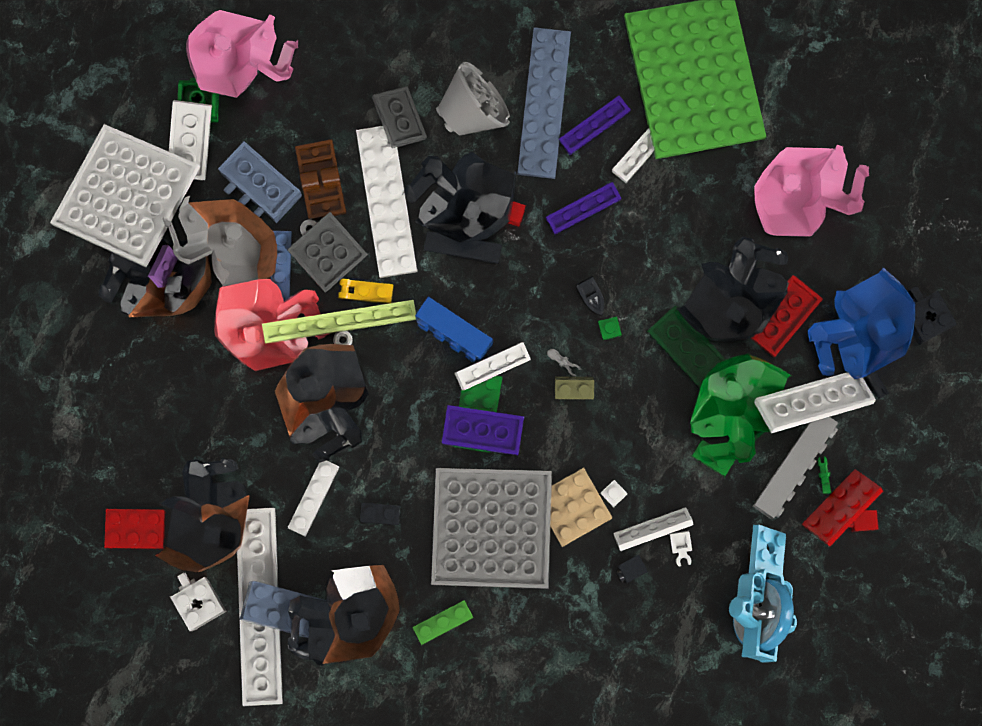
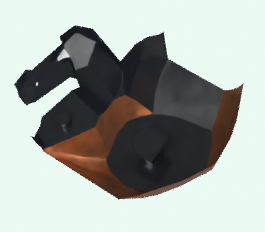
M162 237L147 267L112 252L108 260L110 266L104 283L100 285L99 296L104 301L111 303L124 279L129 277L131 281L124 292L121 300L122 310L119 313L126 314L129 317L183 314L193 309L199 303L212 283L209 256H205L190 264L177 260L170 276L167 277L165 287H157L148 275L162 246L169 245L173 250V241H167ZM179 241L182 247L188 243V241Z
M384 565L331 571L325 584L326 601L301 595L290 600L288 613L291 619V637L288 638V649L296 651L299 644L300 620L304 618L309 621L308 652L311 654L314 662L321 666H324L323 664L372 657L388 636L400 611L397 592Z

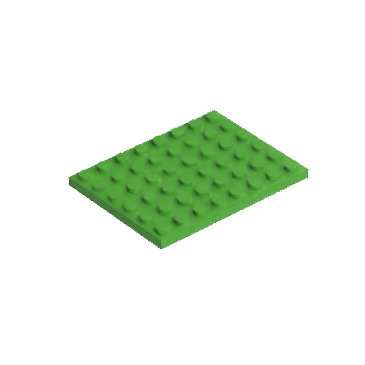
M699 0L624 14L656 159L766 138L735 0Z

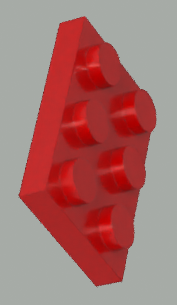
M106 509L104 548L164 549L165 510Z

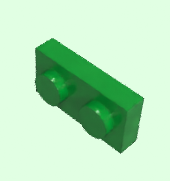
M702 439L692 457L725 477L735 460L704 461L700 455L699 447L711 444Z

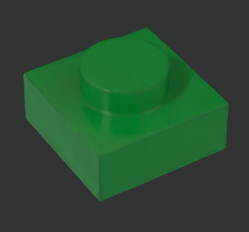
M617 317L598 321L602 340L622 335Z

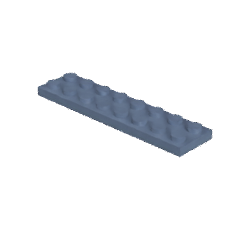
M534 28L518 175L555 179L571 31Z

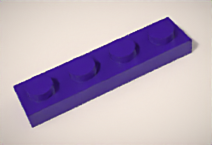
M617 96L559 138V142L568 154L571 155L628 114L630 108L620 96Z
M613 182L546 216V220L555 235L620 201L622 198Z

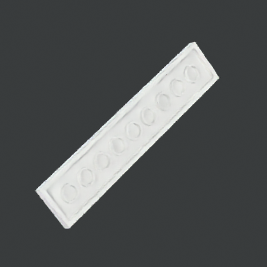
M275 508L247 509L243 541L240 549L237 551L239 616L242 612L250 581L278 587ZM240 620L243 706L283 704L280 630Z

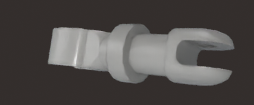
M548 350V356L552 360L557 361L560 367H565L572 376H576V374L572 373L570 367H577L578 370H581L580 366L569 362V358L561 356L557 350Z

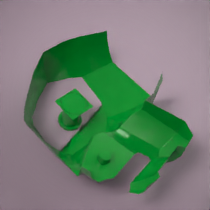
M750 354L732 357L714 366L702 381L690 422L691 433L698 434L701 437H723L728 435L730 440L728 443L699 447L702 459L709 462L725 459H738L739 463L750 462L756 454L754 431H770L754 403L755 399L783 391L787 378L792 375Z

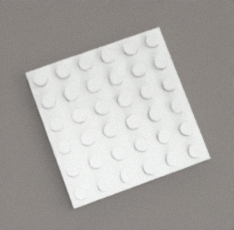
M104 124L50 223L147 267L168 228L164 225L163 217L169 221L173 219L200 166Z

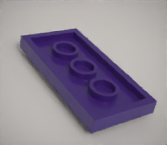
M447 405L442 444L518 455L524 416Z

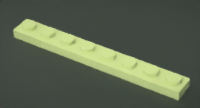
M414 300L264 323L262 324L265 344L416 320Z

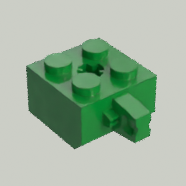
M195 77L190 78V81L179 80L178 101L196 103L201 98L202 101H199V103L212 105L211 122H218L219 94L201 90Z

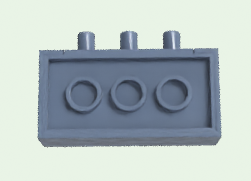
M243 142L218 168L221 175L230 182L224 188L225 193L229 195L237 188L244 194L238 202L245 205L251 200L258 207L253 212L260 217L264 212L275 223L302 197L299 189L246 142Z

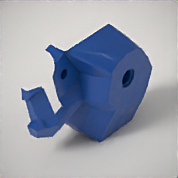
M882 268L878 274L849 290L836 291L835 308L840 319L814 323L808 330L809 341H813L820 362L818 367L822 375H834L835 367L830 348L831 344L834 343L839 346L845 371L854 380L863 378L906 355L913 336L915 302L905 287L885 268Z

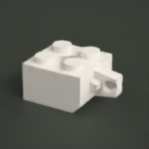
M186 573L177 576L182 586L179 587L180 592L170 598L189 631L198 629L226 612L206 577L196 582L195 579L190 581ZM196 600L203 602V605L201 604L202 608L199 609L194 606Z

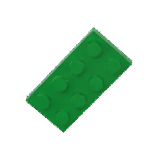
M494 376L466 390H461L459 407L497 412L503 377ZM452 446V447H457V448H463V449H469V450H475V451H481V452L490 453V451H485V450H478V449H472V448Z

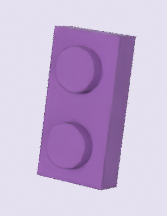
M169 245L162 246L148 275L157 287H165L167 277L170 276L178 260Z

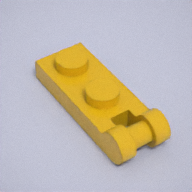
M340 279L341 292L338 295L339 299L383 304L392 303L393 284ZM349 287H354V294L348 293Z

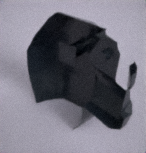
M472 151L464 155L457 162L453 171L438 156H427L421 163L423 168L412 183L406 186L403 194L405 193L406 200L412 204L432 184H437L438 189L433 191L422 205L419 217L414 221L459 243L473 242L490 237L510 221L515 195L516 172L513 174L487 163Z

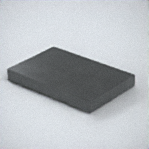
M408 86L372 96L391 148L419 142L427 138Z

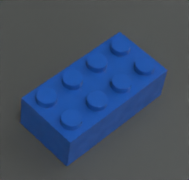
M430 297L426 299L415 315L418 327L426 332L430 330L433 332V336L441 342L447 341L451 349L458 353L462 351L466 355L465 358L472 363L482 361L493 345L491 337Z

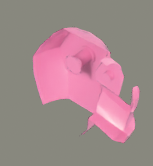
M219 10L211 14L192 31L186 43V51L191 70L201 90L237 98L254 80L257 70L276 82L289 79L293 72L290 64L294 50L298 48V40L296 42L287 41L284 43L278 63L273 66L269 60L276 41L273 25L275 17L269 15L266 21H261Z
M837 145L835 149L785 148L764 170L754 186L755 204L765 232L776 236H812L823 223L826 207L847 215L861 212L865 202L862 200V191L865 178L869 176V166L859 165L856 169L851 193L847 195L842 191L848 166L843 146Z

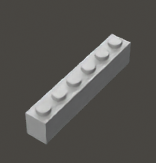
M831 417L809 422L752 507L770 519H774L775 516L779 518L785 509L782 507L785 501L789 502L794 496L795 492L793 489L795 486H800L806 478L803 474L807 469H812L816 463L814 459L818 453L822 454L827 447L825 442L828 437L832 439L837 432L836 425L838 422Z

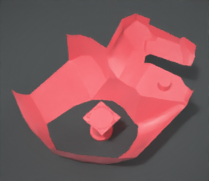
M258 279L221 287L215 311V336L235 358L254 371L292 363L308 347L307 338L265 344L262 324L295 319L300 313L304 314L305 317L321 315L316 304L319 298L313 290H301L284 301L281 290L271 279ZM329 334L317 335L316 337L319 340Z

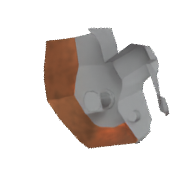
M190 196L185 197L178 216L188 240L184 247L179 244L172 222L163 217L164 225L169 228L174 243L173 253L178 260L190 264L211 254L213 271L222 286L267 279L275 273L277 244L274 232L261 218L242 203L234 199L189 202Z

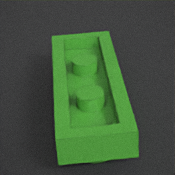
M464 600L414 626L413 629L422 645L472 619L473 616Z

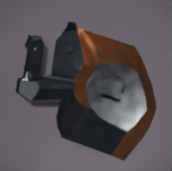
M326 344L305 348L289 366L279 381L275 393L292 444H308L331 430L337 432V437L319 447L313 453L314 458L321 463L329 460L331 455L348 446L354 448L362 443V431L347 411L359 407L369 393L353 345Z
M221 458L220 461L202 462L195 459L186 462L182 470L186 497H171L161 503V505L171 508L172 514L167 545L162 552L155 556L179 569L201 572L231 558L240 549L249 502L246 486L238 481L213 484L212 480L213 475L237 470L238 465L234 460Z

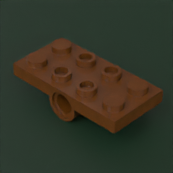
M332 139L295 146L309 220L321 219L329 212L333 216L347 214Z

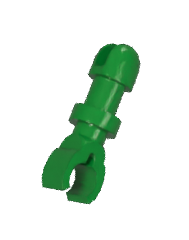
M825 456L824 463H821L820 457H818V466L820 467L819 478L822 481L823 494H830L829 477L831 475L828 472V461Z

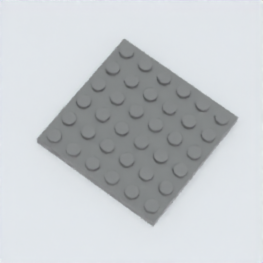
M436 468L431 585L548 589L552 471Z

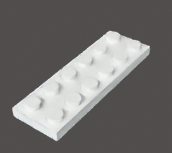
M847 372L758 397L754 403L771 433L868 406L874 404L876 399L863 378L854 380Z

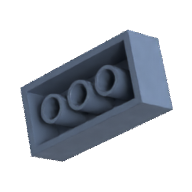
M250 581L239 620L291 633V619L288 613L290 600L300 595L311 598L316 597L257 581ZM302 618L300 620L299 636L309 638V621Z

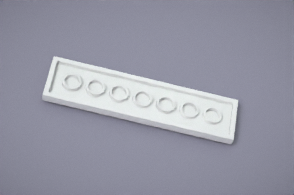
M383 126L356 130L379 277L384 278L417 272L405 193L403 194L404 187L397 147L391 148Z

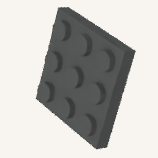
M331 212L287 249L325 293L368 255Z

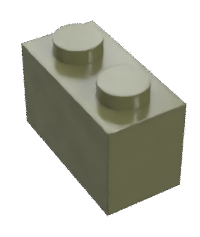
M555 376V399H594V378Z

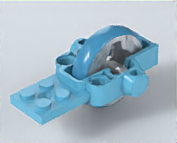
M753 525L749 574L740 576L738 594L730 603L729 613L733 617L736 636L743 644L742 657L752 658L762 663L777 662L778 645L782 643L787 634L795 630L797 625L792 601L793 588L789 582L784 581L783 577L786 534L762 525Z

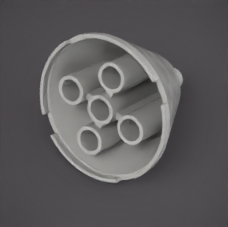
M463 62L459 65L441 103L436 108L438 114L446 121L444 123L446 129L449 132L454 131L458 135H465L507 126L510 121H507L510 114L504 100L490 81L487 83L480 76L483 73L469 62Z

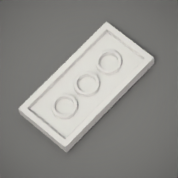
M174 100L169 152L198 164L200 168L194 179L205 180L212 105Z

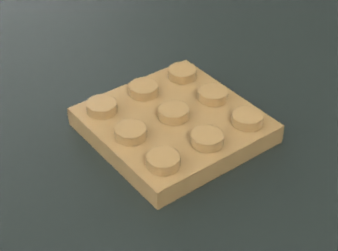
M584 468L552 485L550 527L562 547L612 519L611 514Z

